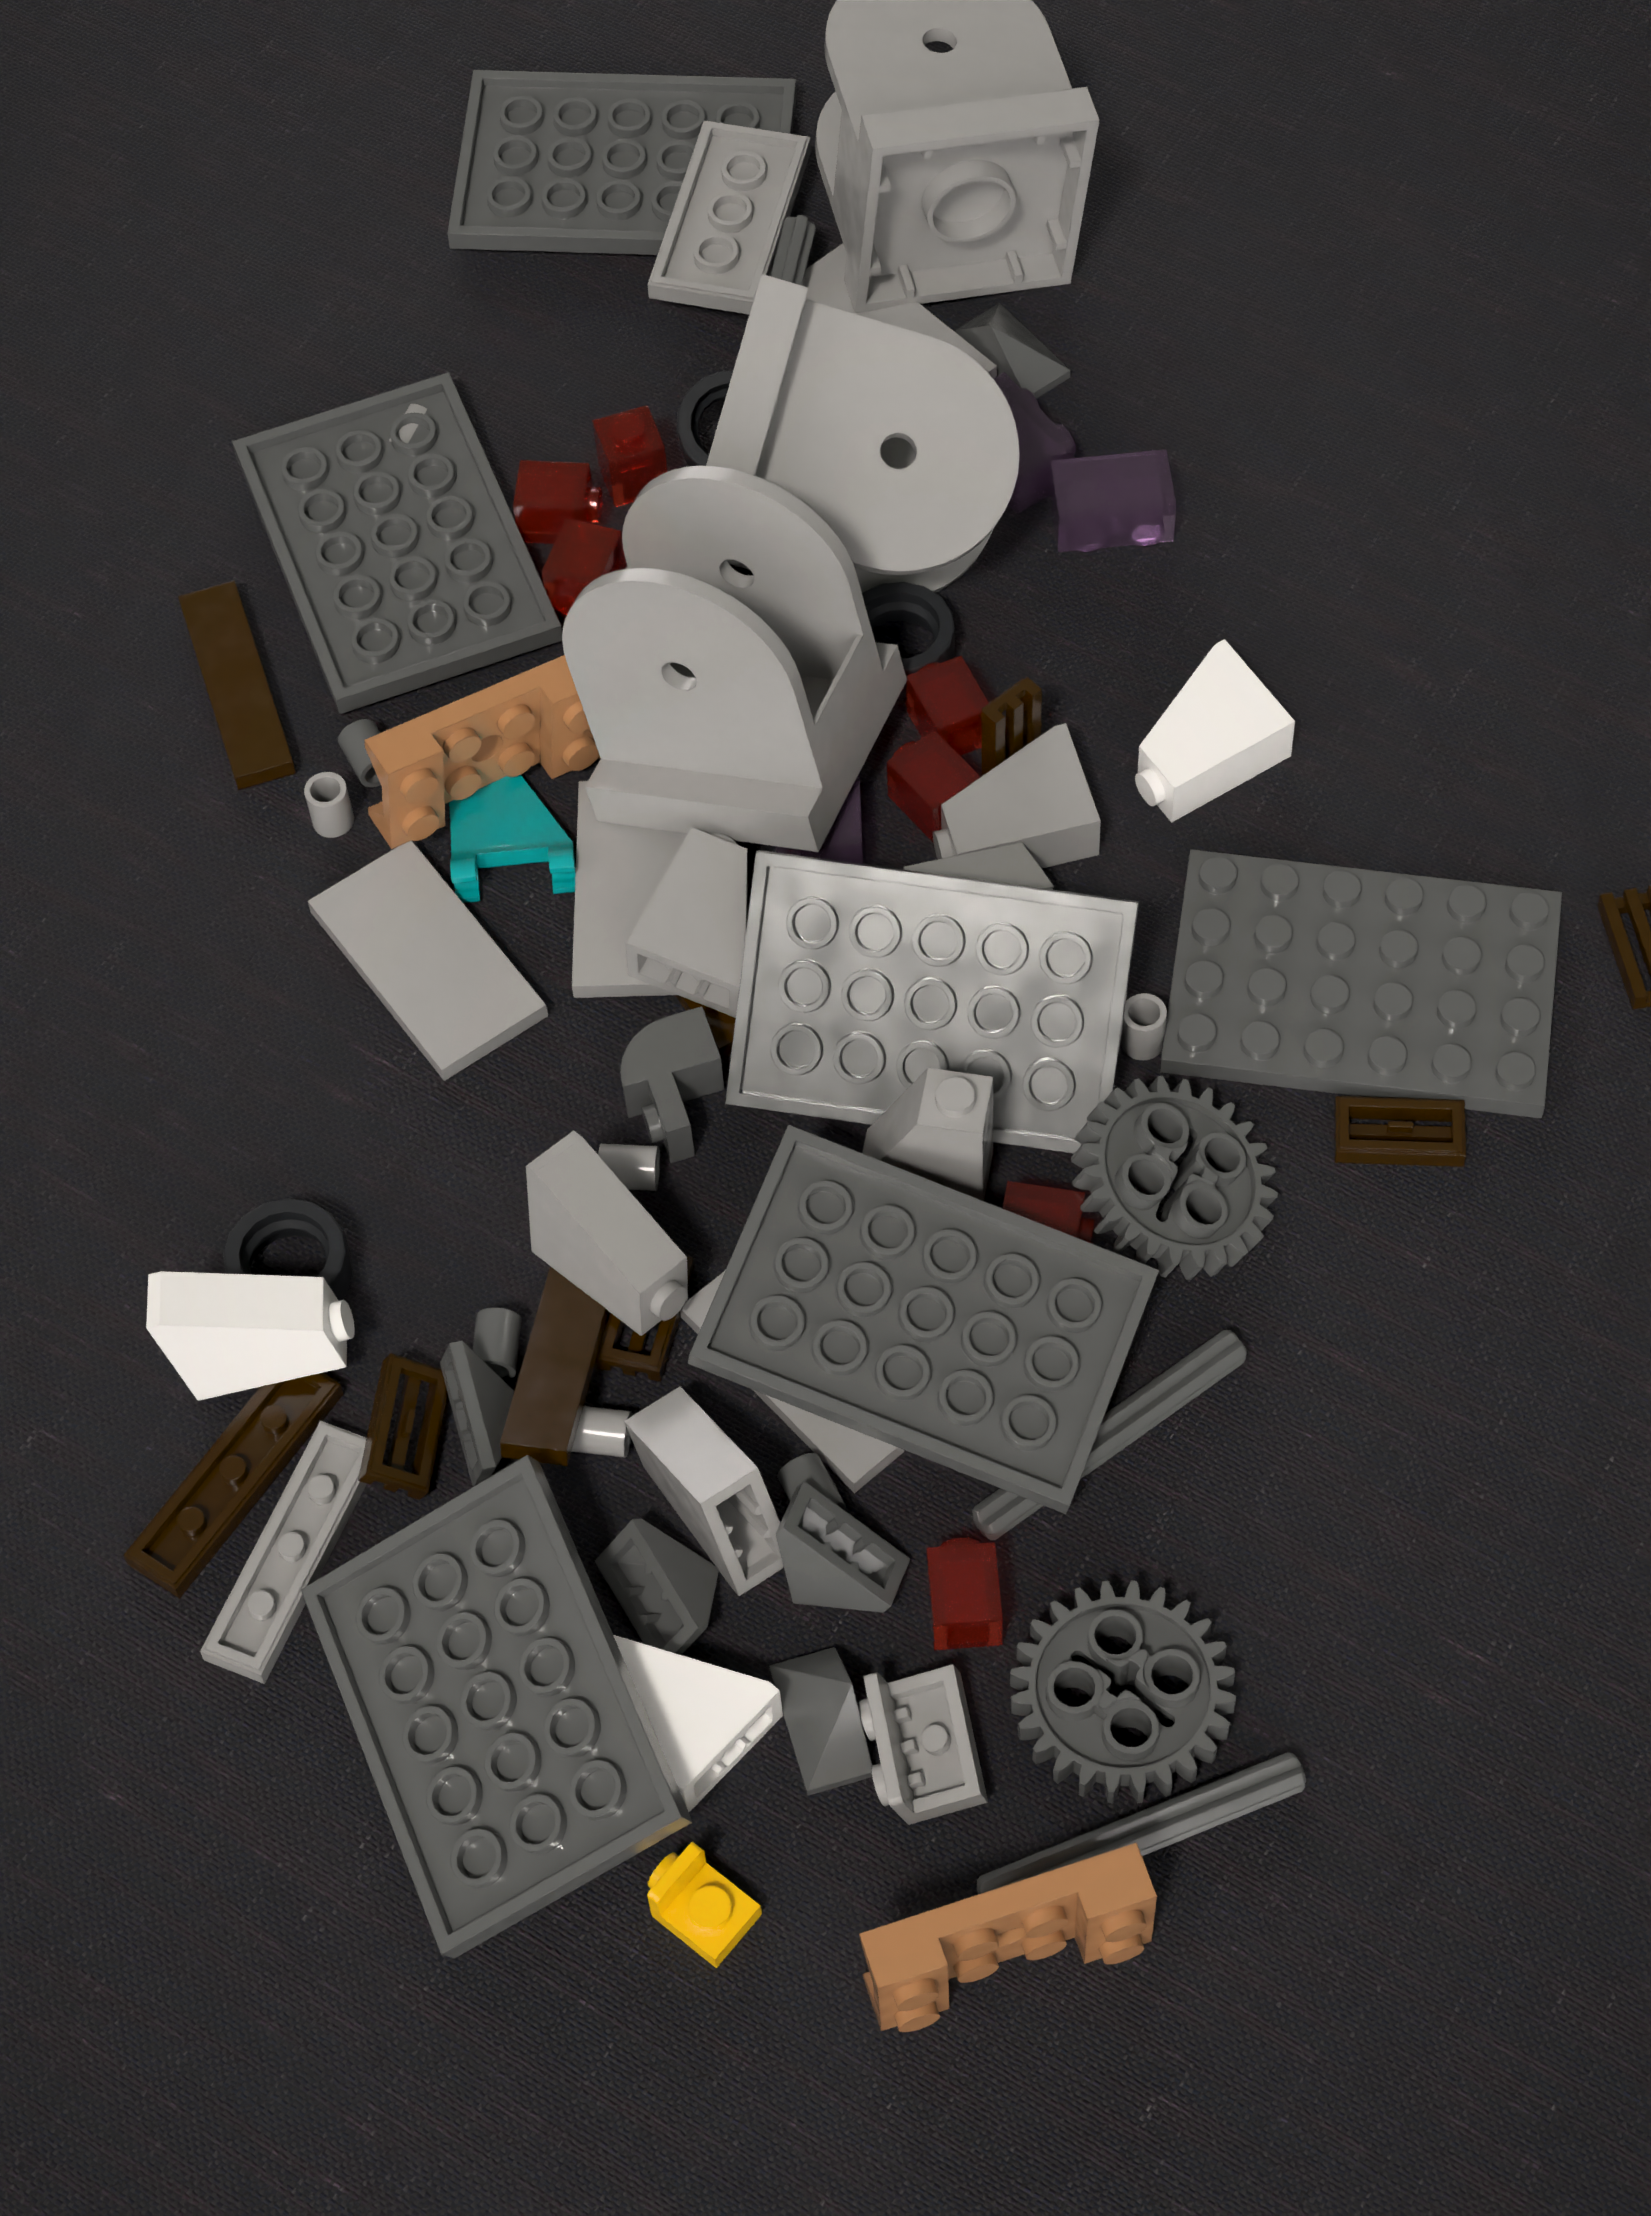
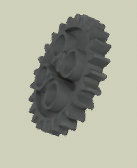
M1158 1076L1148 1088L1139 1078L1135 1079L1125 1091L1118 1087L1115 1088L1104 1102H1099L1086 1118L1088 1122L1077 1133L1075 1138L1082 1145L1071 1157L1072 1163L1084 1169L1072 1181L1073 1187L1091 1191V1195L1080 1208L1083 1212H1100L1103 1218L1094 1229L1096 1234L1113 1230L1118 1235L1113 1247L1115 1253L1122 1252L1130 1245L1136 1249L1135 1261L1145 1264L1151 1257L1157 1259L1160 1276L1165 1278L1178 1264L1186 1280H1191L1202 1268L1212 1277L1226 1264L1230 1267L1235 1266L1264 1237L1261 1231L1274 1217L1266 1208L1278 1196V1192L1264 1184L1276 1171L1274 1167L1258 1164L1257 1159L1268 1147L1266 1143H1249L1245 1138L1254 1126L1251 1121L1235 1125L1230 1120L1235 1108L1232 1102L1218 1110L1212 1106V1089L1207 1088L1199 1098L1193 1097L1189 1081L1183 1079L1171 1092L1165 1078ZM1190 1134L1193 1137V1143L1189 1154L1183 1159L1177 1171V1166L1174 1162L1185 1151L1188 1144V1135ZM1172 1183V1188L1175 1192L1164 1203L1161 1220L1159 1221L1156 1218L1159 1203L1169 1191ZM1132 1184H1134L1135 1186H1137L1142 1193H1140L1139 1191H1137V1190L1132 1186ZM1189 1213L1195 1216L1199 1222L1193 1219Z
M1102 1581L1100 1600L1091 1601L1089 1596L1079 1587L1075 1589L1073 1610L1069 1611L1055 1600L1050 1603L1052 1626L1043 1621L1032 1620L1030 1623V1636L1036 1644L1019 1642L1017 1645V1660L1025 1667L1011 1669L1010 1686L1022 1692L1011 1696L1010 1709L1011 1714L1027 1716L1018 1723L1019 1740L1040 1738L1033 1747V1762L1039 1764L1053 1757L1056 1759L1053 1781L1058 1784L1074 1772L1079 1775L1080 1796L1085 1797L1095 1782L1101 1783L1105 1786L1107 1803L1111 1804L1114 1803L1120 1786H1129L1132 1796L1138 1804L1143 1803L1147 1783L1154 1782L1165 1797L1171 1795L1172 1774L1174 1772L1188 1782L1193 1783L1197 1775V1766L1193 1757L1211 1764L1215 1761L1217 1747L1210 1738L1217 1740H1227L1230 1722L1221 1715L1234 1713L1236 1695L1224 1690L1233 1686L1235 1670L1232 1667L1217 1666L1225 1659L1227 1650L1225 1642L1205 1644L1211 1632L1212 1622L1209 1618L1200 1620L1192 1625L1188 1623L1191 1602L1185 1600L1173 1610H1169L1164 1607L1165 1588L1159 1587L1151 1599L1146 1601L1140 1599L1137 1581L1130 1582L1125 1597H1116L1109 1581ZM1115 1636L1125 1639L1132 1648L1122 1654H1109L1103 1651L1097 1643L1104 1638ZM1075 1655L1082 1656L1088 1661L1089 1665L1072 1661L1071 1658ZM1171 1675L1181 1678L1188 1685V1688L1178 1694H1167L1160 1691L1153 1682L1160 1677ZM1126 1685H1129L1135 1689L1134 1694L1126 1690L1118 1697L1110 1694L1111 1688L1120 1692ZM1067 1688H1079L1086 1691L1091 1700L1085 1705L1071 1707L1061 1703L1056 1695ZM1157 1717L1163 1720H1172L1174 1725L1165 1727L1158 1722ZM1132 1727L1142 1731L1148 1740L1143 1745L1137 1747H1126L1119 1744L1112 1735L1119 1729Z

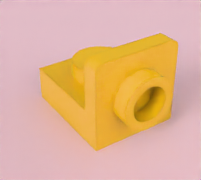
M691 1842L680 1856L675 1852L667 1855L653 1871L648 1881V1887L651 1889L647 1894L652 1917L715 1968L721 1964L762 1915L761 1905L706 1862L704 1850L694 1842Z

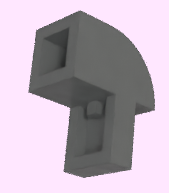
M702 1006L650 1023L633 1037L622 1057L620 1073L627 1116L631 1118L643 1115L651 1143L663 1141L670 1163L695 1156L691 1124L683 1102L725 1090L721 1057Z

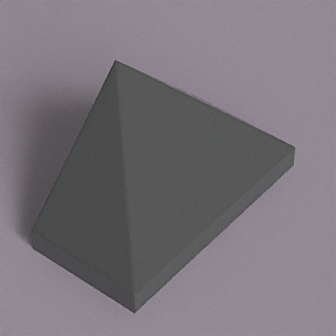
M1000 303L956 329V333L997 365V378L1025 405H1028L1070 378V369Z
M463 1341L449 1343L440 1366L472 1487L491 1477L502 1459L500 1441L514 1390Z
M803 1481L796 1487L776 1532L793 1604L882 1613L891 1607L910 1558L807 1482Z
M642 1518L632 1519L599 1555L595 1563L642 1642L652 1647L682 1655L708 1627L719 1569Z
M829 1648L769 1665L774 1686L780 1690L783 1717L807 1796L871 1778L872 1763L853 1685L836 1648Z

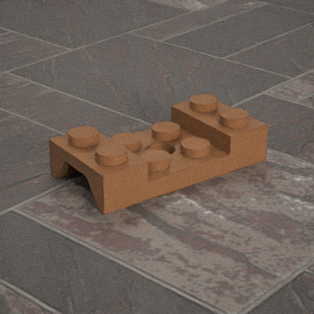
M565 655L365 739V749L382 786V802L368 807V815L390 848L393 849L409 841L425 839L437 829L444 827L446 803L453 800L466 799L478 789L505 776H519L531 766L541 763L550 778L554 779L570 771L583 770L597 759H600Z
M1137 1843L860 1933L859 1937L869 1972L863 1974V1979L881 2031L898 2026L900 2032H912L936 2022L940 2018L939 2012L949 2009V1979L957 1977L961 1983L977 1981L997 1971L999 1968L998 1963L1024 1954L1027 1960H1039L1052 1956L1063 1950L1067 1945L1066 1940L1075 1938L1084 1964L1101 1958L1105 1964H1117L1139 1955L1144 1950L1143 1944L1152 1942L1157 1895Z

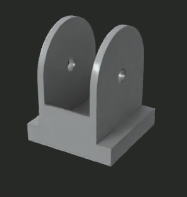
M837 0L827 20L824 44L826 63L835 92L825 103L817 123L815 152L821 177L847 253L844 281L854 312L879 310L913 302L924 304L1071 284L1099 117L1088 88L1072 89L1049 25L1037 5L1032 0ZM940 41L949 44L953 49L949 52L937 53L926 48L925 44Z
M761 274L706 466L730 468L760 477L788 491L808 505L831 527L843 543L853 562L862 593L880 584L908 582L925 586L934 593L941 591L962 576L976 561L990 538L994 527L1002 517L1015 488L1019 469V438L1011 408L1003 392L990 374L976 360L945 341L806 299L808 287ZM727 560L729 565L731 564L750 570L746 565L739 561Z
M689 466L663 473L644 486L625 517L622 543L628 569L607 573L590 582L577 596L565 618L562 642L566 662L601 758L585 786L596 819L599 822L685 834L692 827L708 834H723L735 841L819 852L907 681L898 645L875 642L857 573L846 548L831 527L800 499L760 477L730 468ZM727 560L743 563L751 570L753 575H744L737 572L729 565Z

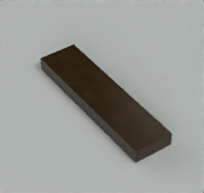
M235 581L178 596L238 790L295 774L294 763Z
M551 1266L501 1437L500 1448L501 1457L521 1459L529 1455L542 1463L568 1466L609 1311Z
M319 1373L261 1386L123 1556L127 1564L180 1599L316 1430L319 1422L324 1420L344 1395L341 1384L325 1374Z

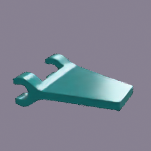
M521 775L515 777L505 776L478 789L466 799L449 802L451 880L455 886V894L462 903L480 901L478 868L549 862L553 894L575 892L576 861L573 841Z

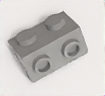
M952 1664L887 1683L878 1672L865 1675L864 1683L867 1699L859 1701V1711L867 1737L870 1741L876 1740L880 1764L872 1766V1777L881 1804L884 1807L890 1805L910 1825L988 1803L959 1670Z

